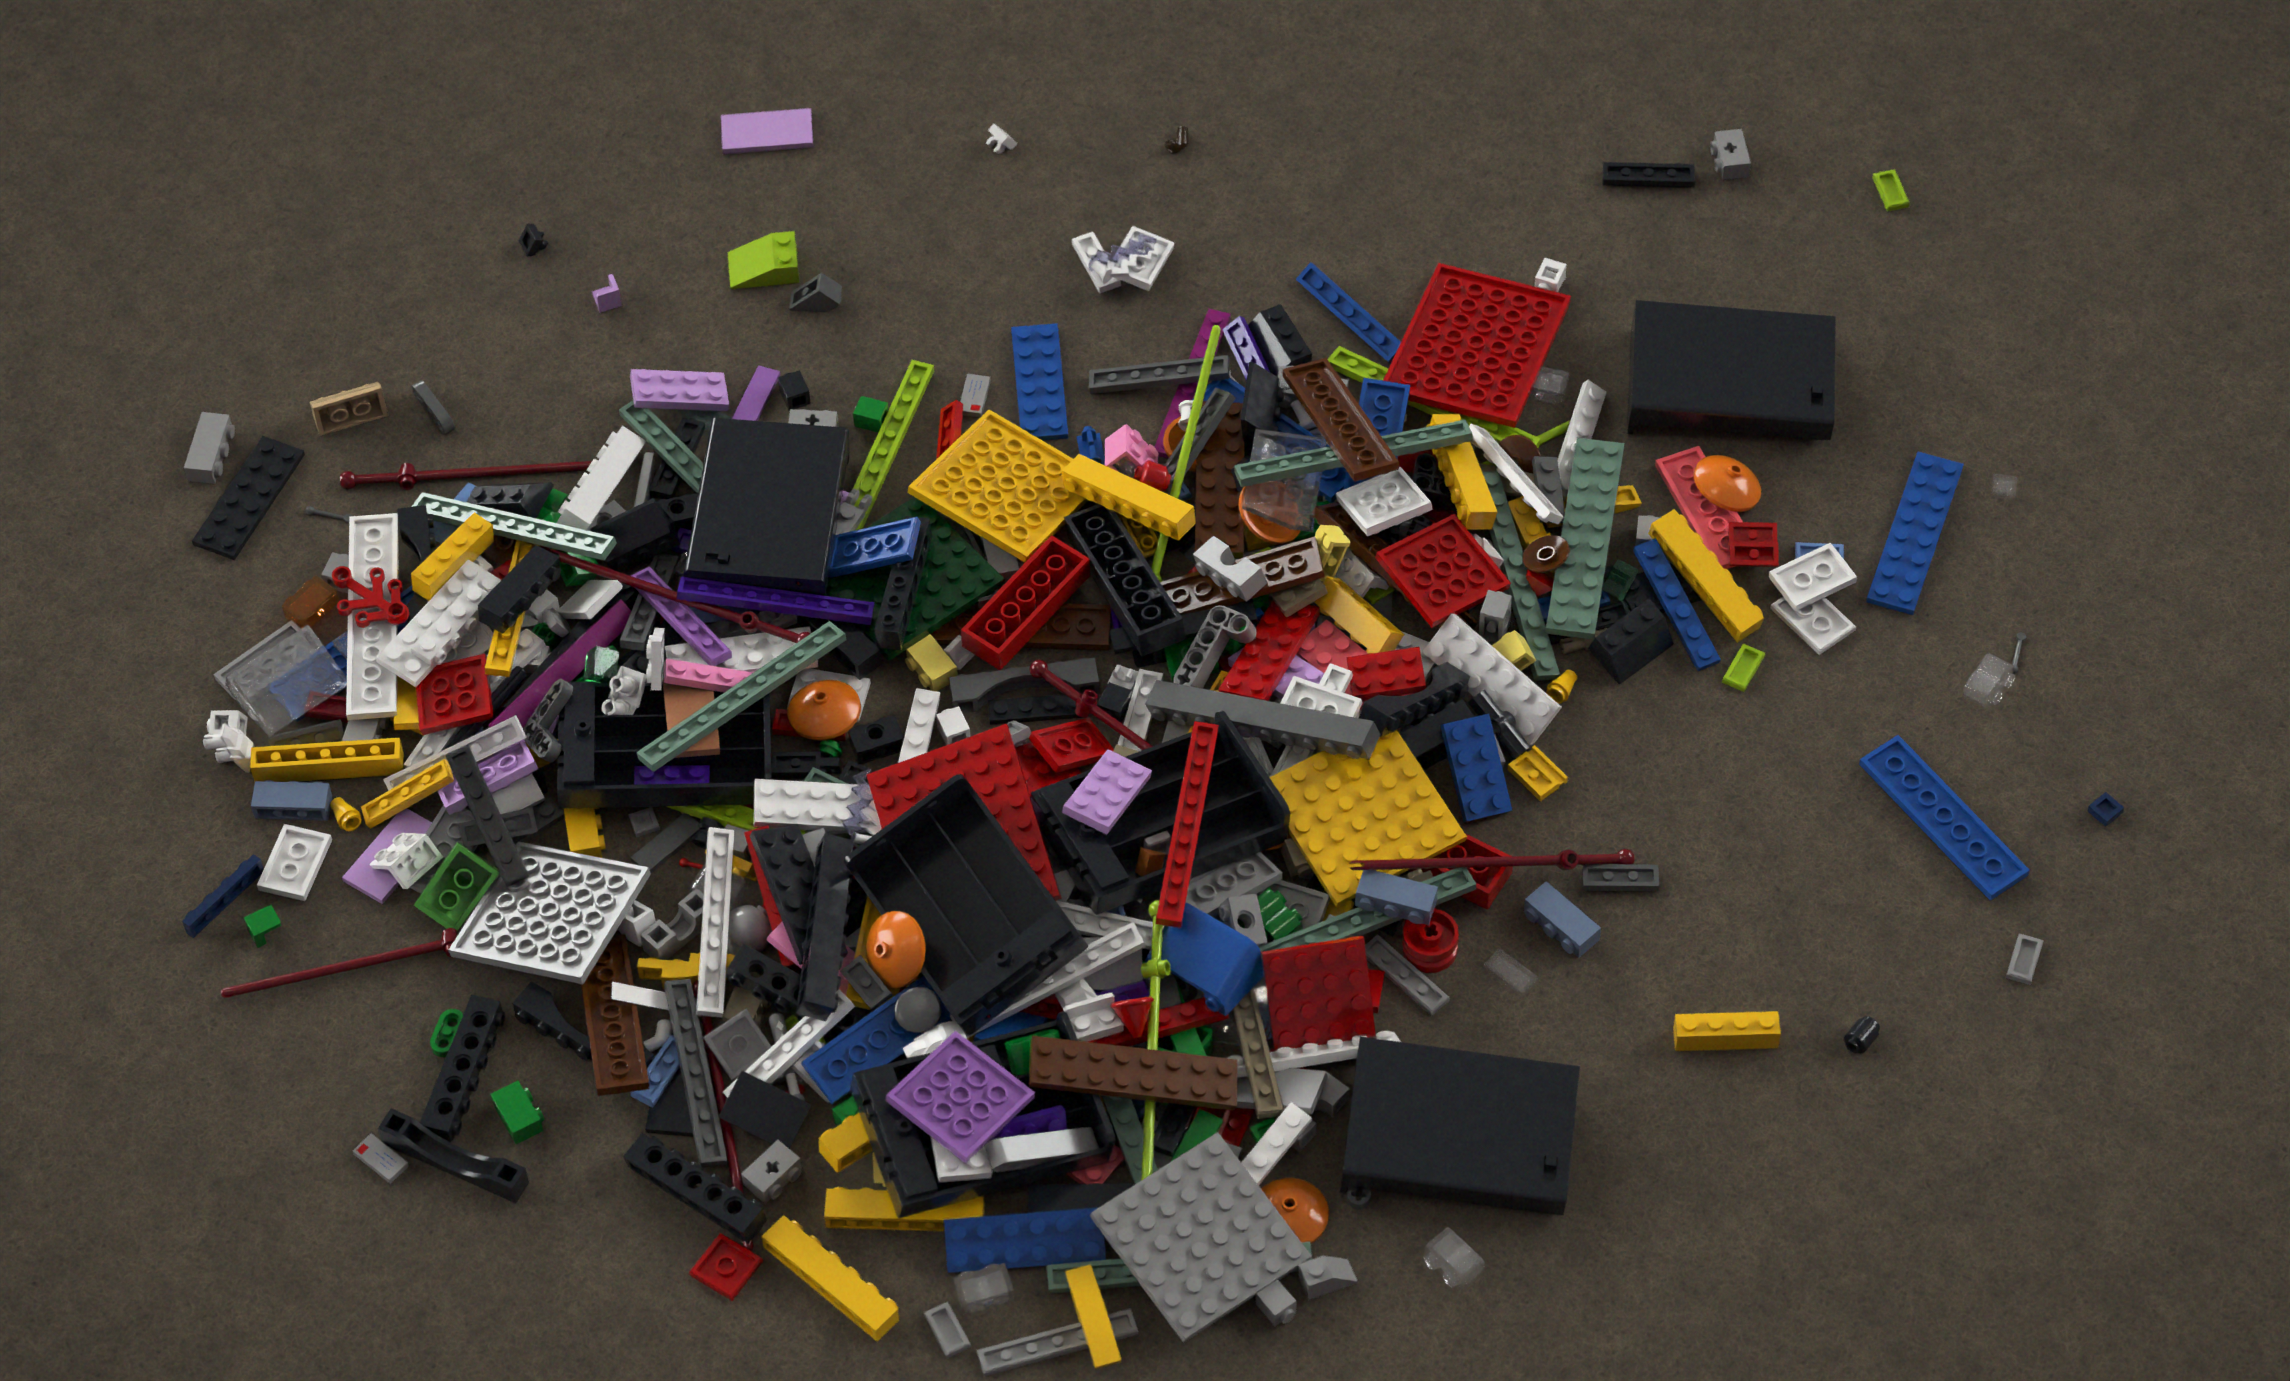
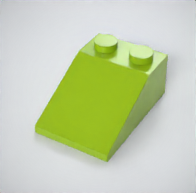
M795 231L771 233L729 251L730 289L799 283Z

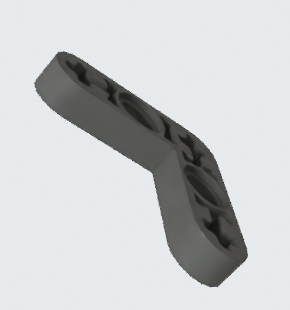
M563 679L555 681L523 728L527 736L524 741L538 757L549 763L554 762L558 758L562 745L548 729L573 692V686Z

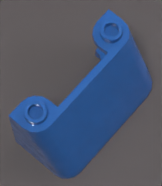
M1189 903L1185 904L1181 928L1171 926L1163 928L1161 960L1169 961L1172 974L1203 991L1206 1000L1205 1004L1213 1012H1219L1227 1016L1264 976L1261 951L1253 940ZM1152 948L1145 958V963L1151 960Z

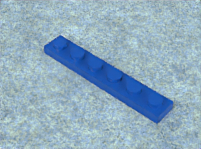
M1310 262L1296 280L1391 364L1401 341Z
M1655 538L1634 546L1633 552L1697 671L1720 663L1721 659L1657 539Z

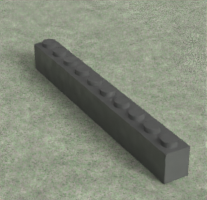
M1156 680L1145 703L1151 716L1159 721L1169 720L1179 725H1194V721L1214 724L1215 713L1223 710L1242 737H1256L1266 742L1277 741L1287 746H1302L1308 750L1318 749L1332 755L1337 753L1348 755L1353 759H1370L1381 735L1375 723L1371 720Z

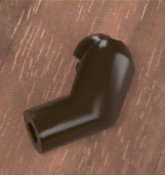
M1180 126L1177 128V139L1170 138L1171 142L1168 139L1166 140L1165 147L1169 153L1175 154L1187 147V127Z

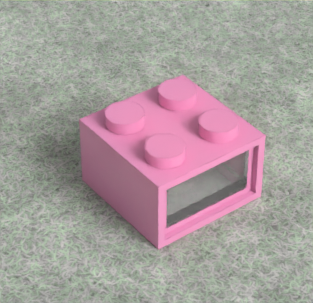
M1127 424L1105 439V466L1134 479V473L1138 465L1142 466L1148 460L1158 463L1156 448L1151 444L1148 445L1142 439L1140 433L1135 429L1132 430Z

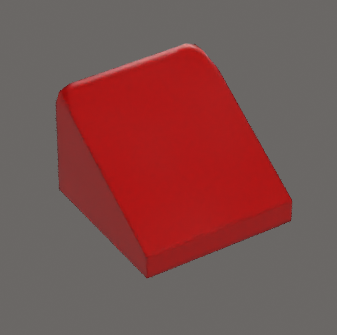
M1527 569L1526 579L1537 597L1552 590L1554 582L1552 577L1545 573H1535Z

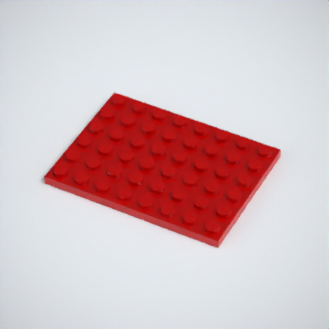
M1438 263L1383 381L1410 385L1408 401L1515 428L1571 303V296Z
M1007 723L866 775L883 829L951 777L962 774L1056 901L1062 899Z

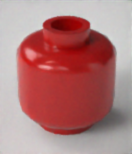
M1148 460L1142 466H1137L1134 479L1165 492L1169 486L1171 474L1168 473L1166 466Z

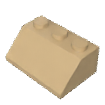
M378 382L310 401L312 414L320 436L388 416L382 388Z

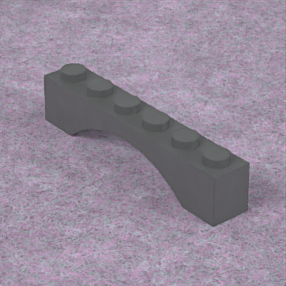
M1080 658L1073 661H1056L1047 664L1050 672L1079 693H1084L1088 689L1096 694H1100L1095 658ZM1030 666L949 677L953 708L959 706L962 713L978 711L988 703V700H992L1012 690L1032 687L1060 690L1043 678H1034L1030 674Z

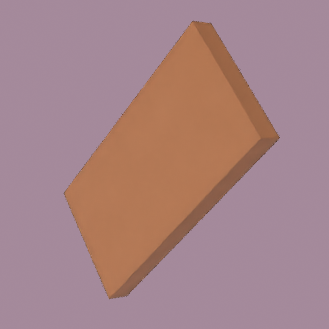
M663 679L667 731L713 701L714 691L664 683ZM718 728L675 758L719 755Z

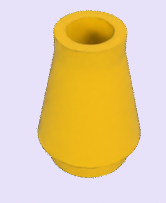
M1565 670L1562 675L1547 685L1546 694L1558 704L1567 701L1577 680L1576 673L1572 670Z
M341 797L334 798L331 801L330 807L341 829L353 831L360 826L361 814L358 810L345 802Z

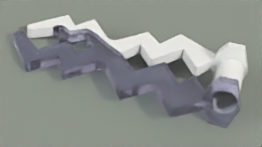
M1139 234L1138 242L1129 239L1128 249L1112 245L1111 253L1097 250V254L1091 258L1088 264L1089 271H1096L1101 276L1103 284L1109 282L1112 276H1129L1128 268L1135 269L1137 259L1151 262V256L1158 257L1159 244L1156 243L1157 239ZM1144 242L1155 244L1153 249L1146 246L1145 253L1137 251V249L1143 250ZM1119 255L1129 257V261L1121 259V268L1112 265L1105 268L1102 265H1107L1108 261L1118 263Z
M871 769L853 776L854 781L859 786L852 787L851 790L861 800L846 807L854 817L842 822L851 836L850 840L860 845L882 830L873 796L865 791L870 786L863 780L867 777V774L871 773ZM866 807L874 811L868 814L876 825L867 829L872 836L856 834L863 830V827L859 824L868 820L861 812Z

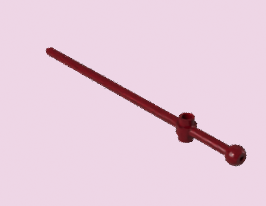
M592 461L416 471L414 465L404 463L396 473L355 475L351 471H345L340 474V485L344 489L349 490L356 484L399 482L402 489L411 490L416 481L587 471Z
M554 549L549 550L554 554L560 555V562L612 580H618L620 583L739 623L742 629L748 633L759 630L794 643H798L811 634L809 632L797 634L760 621L758 616L750 611L739 614L709 603L677 599L676 591Z
M1035 660L1031 664L1029 671L1034 678L1045 679L1076 702L1075 713L1078 716L1087 718L1091 713L1141 750L1153 747L1097 706L1096 700L1098 695L1094 691L1087 689L1083 694L1079 693L1050 672L1048 665L1043 660Z
M1568 849L1559 852L1557 855L1353 860L1349 864H1361V867L1349 868L1351 870L1556 865L1561 870L1566 871L1573 869L1576 865L1634 864V854L1629 849H1621L1617 854L1577 855L1576 852Z
M448 928L442 932V938L438 941L226 987L220 993L222 997L228 998L443 950L448 957H451L449 948L458 936L456 929Z
M698 980L692 985L695 998H697ZM701 1015L705 1036L714 1030L712 1017ZM703 1038L705 1053H708L720 1115L727 1101L726 1095L723 1093L725 1088L721 1066ZM720 1118L732 1186L744 1194L732 1125ZM753 1240L749 1244L742 1241L743 1247L750 1251L753 1250Z

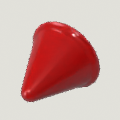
M1151 996L1113 1002L1110 1005L1135 1039L1142 1037L1154 998Z

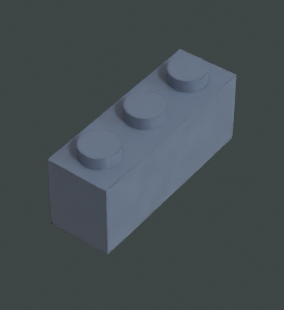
M255 781L251 808L255 819L328 821L332 792L329 783Z
M1363 870L1356 890L1355 906L1366 911L1373 910L1384 913L1389 917L1407 919L1415 924L1429 925L1437 902L1438 887L1376 870Z
M1548 882L1543 883L1525 899L1524 912L1526 917L1531 922H1537L1541 925L1548 937H1555L1567 953H1573L1579 958L1600 940L1601 927Z

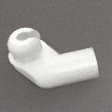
M662 1019L657 1023L655 1036L643 1042L648 1051L653 1052L661 1048L669 1036L672 1035L671 1021Z

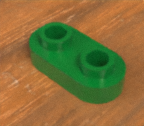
M458 1009L444 1011L440 1015L434 1029L430 1045L432 1052L438 1057H446L463 1017V1013ZM452 1022L457 1023V1025L454 1027L449 1026V1024ZM444 1043H447V1044H448L447 1047L440 1048V1045H441V1044H444Z

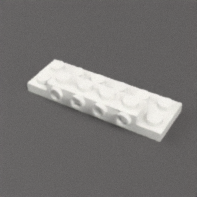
M468 559L377 656V663L414 687H417L437 664L440 665L445 660L447 653L460 644L462 637L468 631L470 632L475 628L479 620L478 604L501 580Z

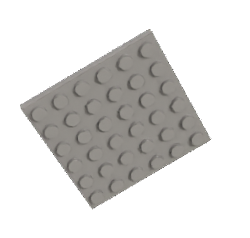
M518 841L516 848L530 877L506 887L499 873L452 943L449 953L451 957L584 984L650 877L649 867Z
M1218 1132L1094 1210L1090 1215L1091 1219L1183 1343L1254 1297L1257 1292L1275 1280H1280L1297 1269L1300 1263L1309 1261L1312 1257Z

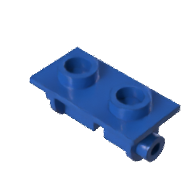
M1091 426L1084 427L1082 435L1076 436L1079 454L1105 465L1100 433H1096Z

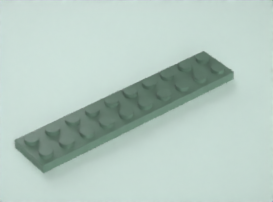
M1577 438L1561 537L1569 544L1570 553L1567 560L1555 570L1546 634L1595 639L1625 443Z

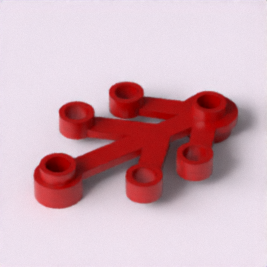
M339 566L333 570L332 579L337 587L348 588L364 598L350 601L347 599L340 600L337 603L340 615L348 616L353 610L374 607L382 610L371 613L366 611L358 612L355 615L358 627L365 628L371 622L387 620L390 624L398 625L408 619L409 609L401 602L403 586L400 580L392 579L388 582L387 586L391 594V603L384 599L383 581L385 580V574L382 568H373L369 573L373 584V592L355 581L348 567Z

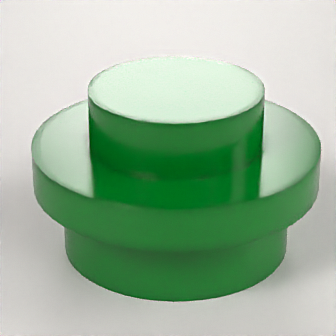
M827 739L819 743V751H821V754L827 755L828 758L840 757L843 753L836 741Z

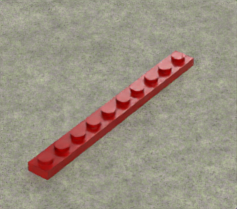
M1194 721L1156 916V924L1177 928H1181L1218 735L1219 725Z

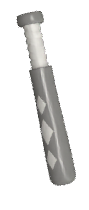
M775 1013L769 1018L775 1043L787 1033L784 1016L780 1013ZM793 1063L783 1072V1075L787 1080L789 1093L805 1101L804 1096L799 1091L796 1080L797 1073L791 1068L794 1065Z

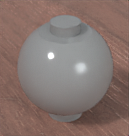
M742 905L729 912L727 952L729 954L736 955L742 944L758 952L763 951L768 946L769 942L766 939L772 932L767 911L762 906L758 905L755 908L752 905Z

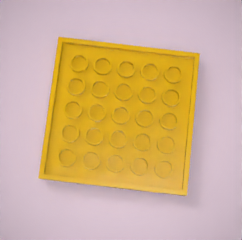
M991 410L984 413L908 486L907 492L1024 563L1051 535L1053 536L1065 524L1064 517L1076 513L1088 501L1085 497L1070 492L1063 486L1062 470L1073 458Z
M1397 730L1379 737L1370 759H1353L1348 755L1338 753L1332 755L1326 751H1321L1269 777L1289 807L1290 822L1288 833L1336 907L1356 897V890L1363 870H1351L1349 867H1361V864H1349L1351 861L1433 858L1466 841L1467 838ZM1410 869L1376 871L1398 876Z

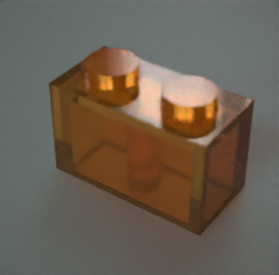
M315 575L309 581H306L293 596L285 600L282 605L285 619L288 621L292 620L302 631L308 632L339 602L337 590Z

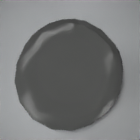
M916 987L909 989L896 1002L894 1008L895 1018L899 1025L907 1031L923 1033L938 1023L941 1017L940 1000L933 991L927 988Z

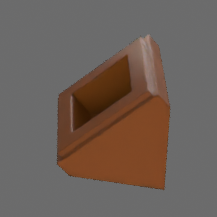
M1141 847L1135 872L1142 877L1162 869L1166 854Z

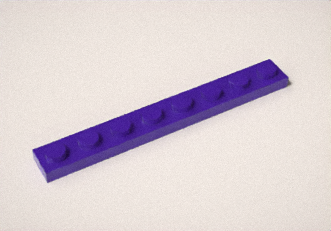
M689 577L680 578L677 590V599L689 602H702L712 605L732 606L871 625L874 611V602Z

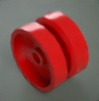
M1434 908L1429 925L1415 924L1410 920H1406L1403 927L1402 940L1404 958L1421 972L1437 973L1447 969L1455 961L1458 953L1459 932L1458 925L1453 917L1445 911Z

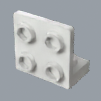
M1350 548L1347 549L1334 578L1342 579L1362 598L1370 587L1373 589L1378 587L1385 590L1389 588L1386 579L1380 574L1374 573L1363 559L1354 556Z
M400 833L392 840L393 844L390 847L382 849L374 856L375 860L370 863V866L373 869L389 870L403 889H408L440 861L443 856L427 834Z

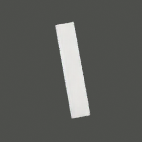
M612 982L611 999L669 1010L665 992Z

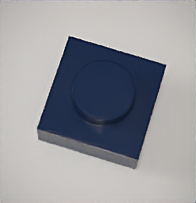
M2105 792L2088 806L2087 811L2106 827L2123 813L2124 807Z

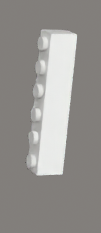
M624 426L620 428L618 433L613 431L606 441V444L609 446H602L596 456L599 460L593 459L587 469L590 473L584 472L577 483L580 488L575 486L569 494L568 499L571 501L565 500L560 507L558 513L561 516L557 523L587 530L646 441Z

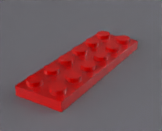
M1272 601L1256 627V637L1253 641L1246 643L1218 691L1269 701L1320 615L1319 607L1307 605L1286 618L1274 601Z

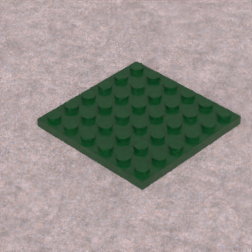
M915 497L867 527L904 520L906 516L929 518L932 540L902 650L880 648L881 653L889 661L977 604L978 600L982 597L992 594L996 589L1001 588L1005 584V579L932 507ZM893 564L837 577H829L826 596L874 602L871 625L852 623L855 627H860L870 641L876 642L874 629Z

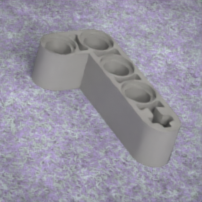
M1225 606L1213 607L1175 673L1174 683L1203 689L1230 638L1241 643H1249L1256 637L1257 630L1246 615ZM1246 626L1244 630L1239 631L1241 627ZM1199 660H1202L1200 664L1196 665Z

